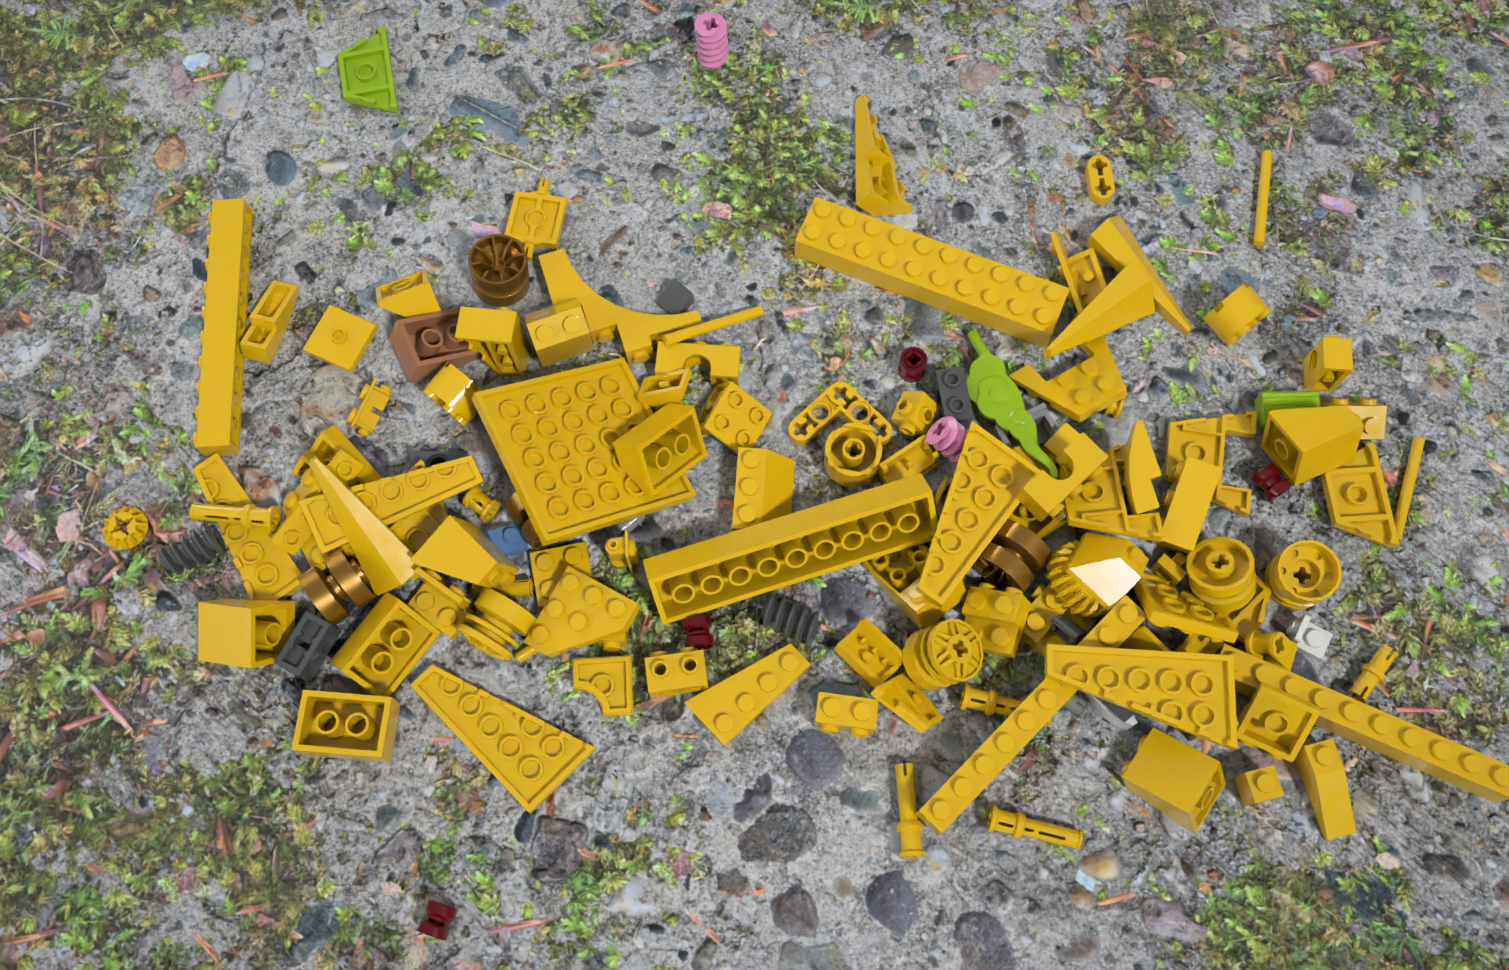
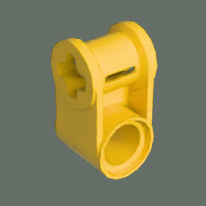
M1252 629L1248 632L1245 640V648L1248 654L1291 672L1298 647L1296 643L1289 640L1284 633L1278 631L1267 634L1257 629Z

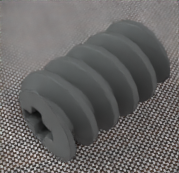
M202 524V534H198L194 529H191V539L189 540L183 534H180V544L178 545L172 539L168 540V550L161 544L157 545L159 560L171 578H173L174 573L177 575L183 574L184 567L188 570L195 568V562L199 565L204 564L206 557L210 560L216 558V551L221 555L227 553L223 538L214 526L212 529H209L205 524Z
M773 591L765 601L757 623L763 618V628L766 629L774 623V633H779L785 628V638H789L795 632L796 643H800L806 637V647L810 648L822 624V621H818L819 611H815L809 617L807 616V606L798 612L796 601L787 607V597L784 596L779 602H776V592Z

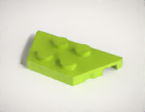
M385 26L377 28L378 33L370 39L366 40L363 37L354 46L346 48L337 54L343 97L347 103L399 113L388 35Z

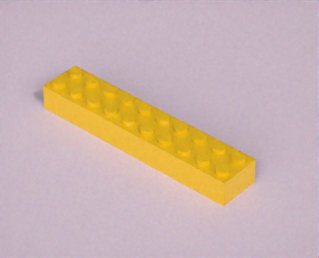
M818 197L814 198L795 239L796 257L1046 348L1070 290L1068 287Z
M919 473L644 559L645 572L662 624L675 622L931 541L938 523L933 494L923 475Z

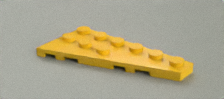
M1047 644L1045 646L1046 678L1228 749H1238L1234 655Z

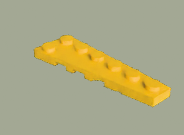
M217 452L193 468L209 504L243 507L249 503L254 504ZM218 522L223 533L222 537L230 549L233 562L244 581L243 585L250 599L286 600L302 588L297 578L302 574V571L288 552L279 548L270 540L274 531H268L267 528L262 527L245 529L241 524Z
M470 455L393 477H386L374 482L352 486L350 489L388 526L478 486L485 481L474 456ZM324 494L298 501L322 554H326L349 543Z

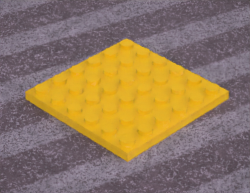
M624 357L473 393L471 399L543 546L692 501L697 495L684 473L656 495L648 497L621 469L613 442L654 414L648 404L642 403L637 399L640 387Z

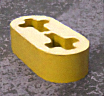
M1095 155L1089 159L1085 168L1088 195L1093 203L1105 205L1110 202L1115 192L1112 167L1107 157ZM1095 165L1102 170L1100 176H1098L1097 168H1094ZM1099 185L1102 186V191L1106 192L1105 195H1101V192L1097 191Z

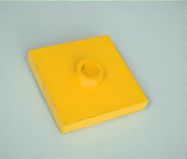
M329 305L302 350L310 356L353 373L379 328L374 323Z

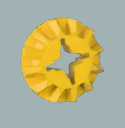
M123 505L118 510L112 509V514L108 518H103L105 524L100 529L104 536L103 540L109 546L118 550H127L137 546L145 538L148 532V519L135 506L128 507ZM121 520L128 524L127 532L129 535L120 530Z

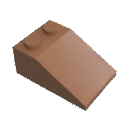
M460 308L396 320L389 338L409 383L432 379L447 362L459 368L483 356L478 351L476 353L471 352L468 349L469 343L467 341H458L455 338Z

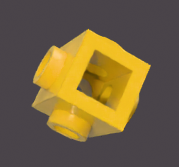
M903 391L890 420L899 427L901 433L907 436L926 435L940 406L924 391Z

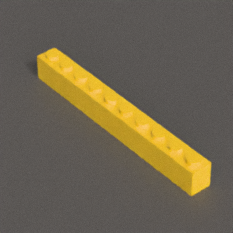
M244 198L212 200V211L208 213L211 227L210 234L207 235L209 256L205 259L207 282H204L203 285L206 300L205 306L202 307L204 329L200 332L202 355L198 358L201 373L200 380L197 381L196 385L199 395V402L195 407L197 431L193 433L194 446L206 457H210L216 452L220 456L239 455L245 358L239 343L246 334L253 225V210Z
M1125 595L1076 646L1118 648L1147 616L1139 606ZM1045 677L915 814L937 836L942 834L1078 690Z
M1223 644L1216 651L1215 654L1234 655L1235 691L1252 698L1262 681L1319 706L1321 713L1314 724L1315 726L1491 802L1497 803L1509 800L1508 764L1227 644Z

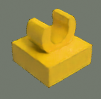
M1178 551L1170 559L1164 553L1149 570L1170 581L1169 586L1174 587L1187 574L1181 568L1186 562L1187 557Z

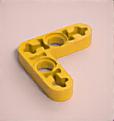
M835 382L796 416L788 427L789 439L795 445L800 446L809 443L839 415L848 423L856 422L868 425L874 432L875 429L869 423L872 418L875 419L873 420V426L877 430L882 428L885 430V437L877 436L882 446L889 443L892 435L891 424L845 382ZM835 392L839 394L845 392L846 401H844L842 398H838L836 400ZM847 402H848L850 405H849L848 409L846 410L845 408H846ZM816 408L826 409L828 416L822 420L816 419L813 416V411ZM856 408H862L867 412L868 416L864 420H856L852 416V412ZM807 417L811 424L806 428V435L799 434L796 436V427L803 429L807 425Z

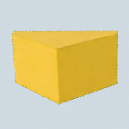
M687 368L645 377L637 399L642 403L659 409L669 402L681 404L692 370Z

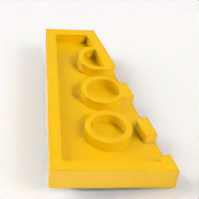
M790 643L685 701L684 704L715 738L726 747L807 671L811 664Z

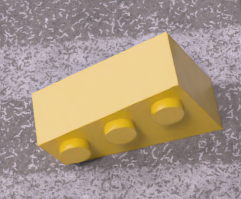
M460 306L455 338L458 341H467L469 343L468 349L473 353L480 352L483 355L482 361L498 374L526 377L531 347L517 311L504 307L495 310Z

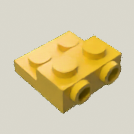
M983 582L979 583L978 587L970 586L961 613L965 616L964 622L969 624L978 634L983 646V653L1015 659L1031 603L1023 595V592L1017 588L1006 587L1004 592L998 591L995 586Z
M1052 582L1047 587L1041 584L1030 596L1034 602L1031 604L1021 636L1027 644L1044 658L1045 646L1047 644L1068 645L1050 629L1052 618L1055 615H1067L1086 632L1095 623L1088 617L1080 618L1078 613L1071 614L1068 606L1063 607L1061 599L1055 598L1057 595L1055 590L1050 588Z
M1261 681L1250 703L1246 702L1237 719L1239 726H1237V740L1245 746H1256L1265 750L1274 759H1285L1293 763L1319 717L1321 709L1319 706Z

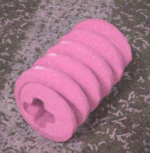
M704 12L696 18L694 23L697 58L703 67L715 69L724 65L728 59L727 23L724 17L718 13Z
M952 416L942 417L928 430L926 442L933 445L937 451H941L944 457H948L950 462L957 465L968 429L961 423H958Z

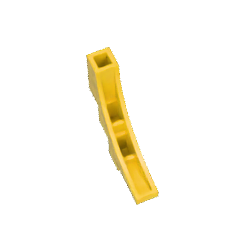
M564 248L538 256L553 305L576 298L586 318L593 343L609 342L614 337L620 336L628 364L633 362L643 363L650 357H653L652 346L658 345V341L663 342V335L702 323L698 310L682 314L654 315L635 312L613 304L598 295L582 281L571 266Z

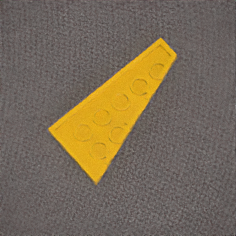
M973 421L969 425L916 591L939 608H941L1019 505L1020 501L1016 498L1017 494L1041 471Z
M431 665L410 684L416 693L530 814L597 750L596 747L553 727L545 721L476 688L434 665Z

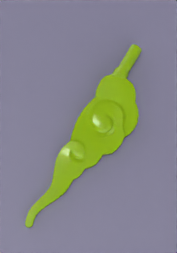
M977 330L970 331L967 336L978 354V359L973 361L970 366V375L966 381L970 401L977 406L983 417L994 420L999 428L1010 432L1011 436L1020 442L1028 455L1044 465L1049 470L1052 478L1058 479V471L1055 464L1038 445L1035 421L1030 413L1025 410L1021 393L1006 374L1003 361L998 356L992 355Z

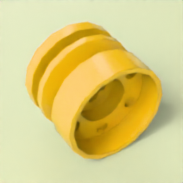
M1313 540L1297 541L1287 546L1269 562L1265 570L1264 581L1272 589L1270 597L1280 606L1291 610H1306L1331 596L1339 587L1342 577L1341 564L1335 553L1323 543Z
M484 587L474 602L476 608L483 613L482 616L466 614L464 618L474 628L461 623L457 631L471 646L485 655L510 662L513 655L504 648V645L518 650L520 645L511 637L512 633L527 636L537 619L511 599L499 592Z
M951 618L912 633L905 641L902 651L903 665L911 680L925 690L935 691L975 677L981 669L984 658L983 646L975 630L966 622Z

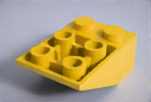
M923 543L863 562L862 565L903 613L921 629L931 626L967 596L963 580L959 582L941 608L916 591L929 548Z

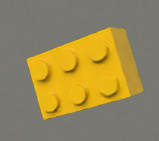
M1187 456L1181 462L1178 461L1176 466H1172L1167 479L1168 482H1171L1170 489L1163 492L1159 501V509H1162L1160 519L1164 539L1162 542L1151 541V544L1176 553L1180 551L1183 555L1193 552L1223 469L1222 467Z
M303 690L291 750L305 756L391 763L401 703L393 697Z

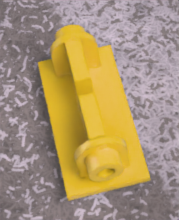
M374 378L371 385L365 384L359 396L363 400L360 408L353 407L346 421L351 424L348 430L349 433H351L354 427L358 429L357 434L367 438L369 434H373L380 416L371 412L373 408L383 412L391 397V388L382 384L380 388L375 386L376 378Z
M624 529L625 537L608 539L605 543V549L613 566L629 567L631 574H634V564H639L638 547H636L635 538L631 539L628 530Z

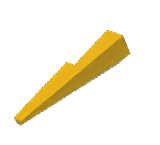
M862 94L855 100L856 205L873 216L910 213L914 210L913 205L905 201L903 192L906 190L904 183H898L895 170L897 166L884 135H879L875 125L878 123L876 116H871L869 113L868 103L870 100Z
M1117 215L1106 219L1090 234L1086 246L1089 248L1093 247L1096 254L1118 273L1132 261L1151 279L1155 311L1184 336H1187L1193 329L1123 218Z
M1132 261L1129 262L1048 345L1042 354L1050 359L1056 354L1063 351L1067 352L1075 346L1088 343L1116 331L1122 326L1135 323L1143 317H1149L1155 312L1151 279Z
M335 424L320 433L311 449L301 456L292 470L297 476L303 475L310 468L308 461L315 455L327 466L336 453L343 449L364 465L348 486L349 488L383 479Z
M316 455L312 457L308 464L366 577L370 580L369 583L374 593L379 596L403 585L415 573L414 570L417 567H422L410 560L415 553Z

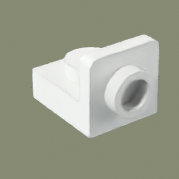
M1304 614L1297 620L1293 619L1290 622L1285 634L1289 636V640L1297 644V652L1318 662L1322 660L1333 634L1310 623L1311 616Z

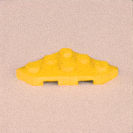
M567 566L525 638L524 643L552 658L561 655V652L575 647L578 649L599 642V639L626 633L642 606L574 568Z
M1144 571L1142 577L1133 586L1145 614L1152 624L1159 627L1170 626L1178 628L1181 632L1189 635L1194 633L1201 634L1215 642L1227 641L1235 643L1239 632L1231 618L1221 612L1215 616L1211 610L1204 607L1205 602L1186 591H1182L1179 594L1175 588L1169 586L1170 581L1162 576Z

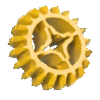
M1075 540L1061 545L1052 553L1049 558L1050 563L1046 565L1049 571L1046 577L1052 581L1050 588L1055 590L1057 594L1055 598L1061 599L1063 607L1068 606L1071 614L1078 613L1080 618L1088 617L1091 619L1108 611L1065 571L1079 544V541Z

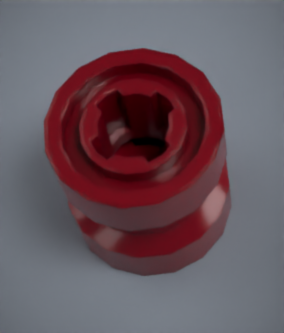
M908 347L901 353L898 374L902 380L915 383L923 378L928 361L924 350L918 347Z
M1275 463L1265 467L1250 479L1256 487H1260L1263 490V496L1268 503L1292 487L1288 479L1281 477L1279 474L1280 469Z
M695 615L682 620L683 630L687 632V638L685 639L686 647H697L698 650H705L715 646L714 637L710 634V628L712 627L711 616Z
M428 900L425 908L427 914L425 919L420 921L417 931L446 941L450 932L448 926L450 921L455 919L458 910L439 902Z

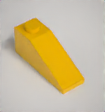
M1333 738L1301 747L1295 762L1325 841L1356 833L1345 768Z

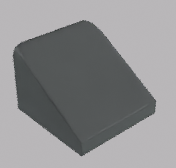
M674 278L656 303L669 315L682 314L694 303V295Z
M1065 614L1055 615L1052 618L1051 631L1068 645L1076 646L1087 633L1086 630Z

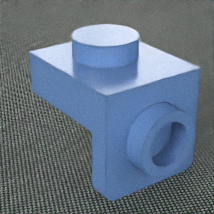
M516 523L488 530L485 533V536L507 557L524 553L529 547Z

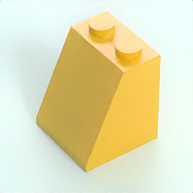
M576 298L524 315L542 367L594 350L581 305Z
M1346 405L1272 410L1268 412L1261 448L1295 487L1353 461L1365 425L1361 418L1354 414Z
M451 515L446 518L410 559L414 564L498 591L509 587L515 580L514 575L520 570L474 524Z
M215 599L198 602V661L244 668H256L274 664L295 629V601Z
M1153 727L1148 735L1145 734L1140 739L1137 746L1138 752L1133 760L1129 759L1125 763L1121 773L1123 775V782L1128 790L1196 835L1226 785L1221 763Z

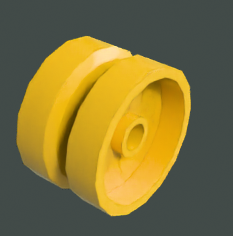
M1215 536L1202 540L1195 545L1193 552H1190L1187 556L1186 569L1190 592L1193 596L1205 602L1204 607L1213 612L1228 613L1241 609L1252 600L1256 593L1255 561L1250 548L1243 542L1231 537Z

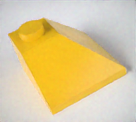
M426 268L375 287L379 307L406 318L441 311L440 303Z
M1086 532L1083 534L1065 571L1109 611L1142 577L1149 558L1128 539Z

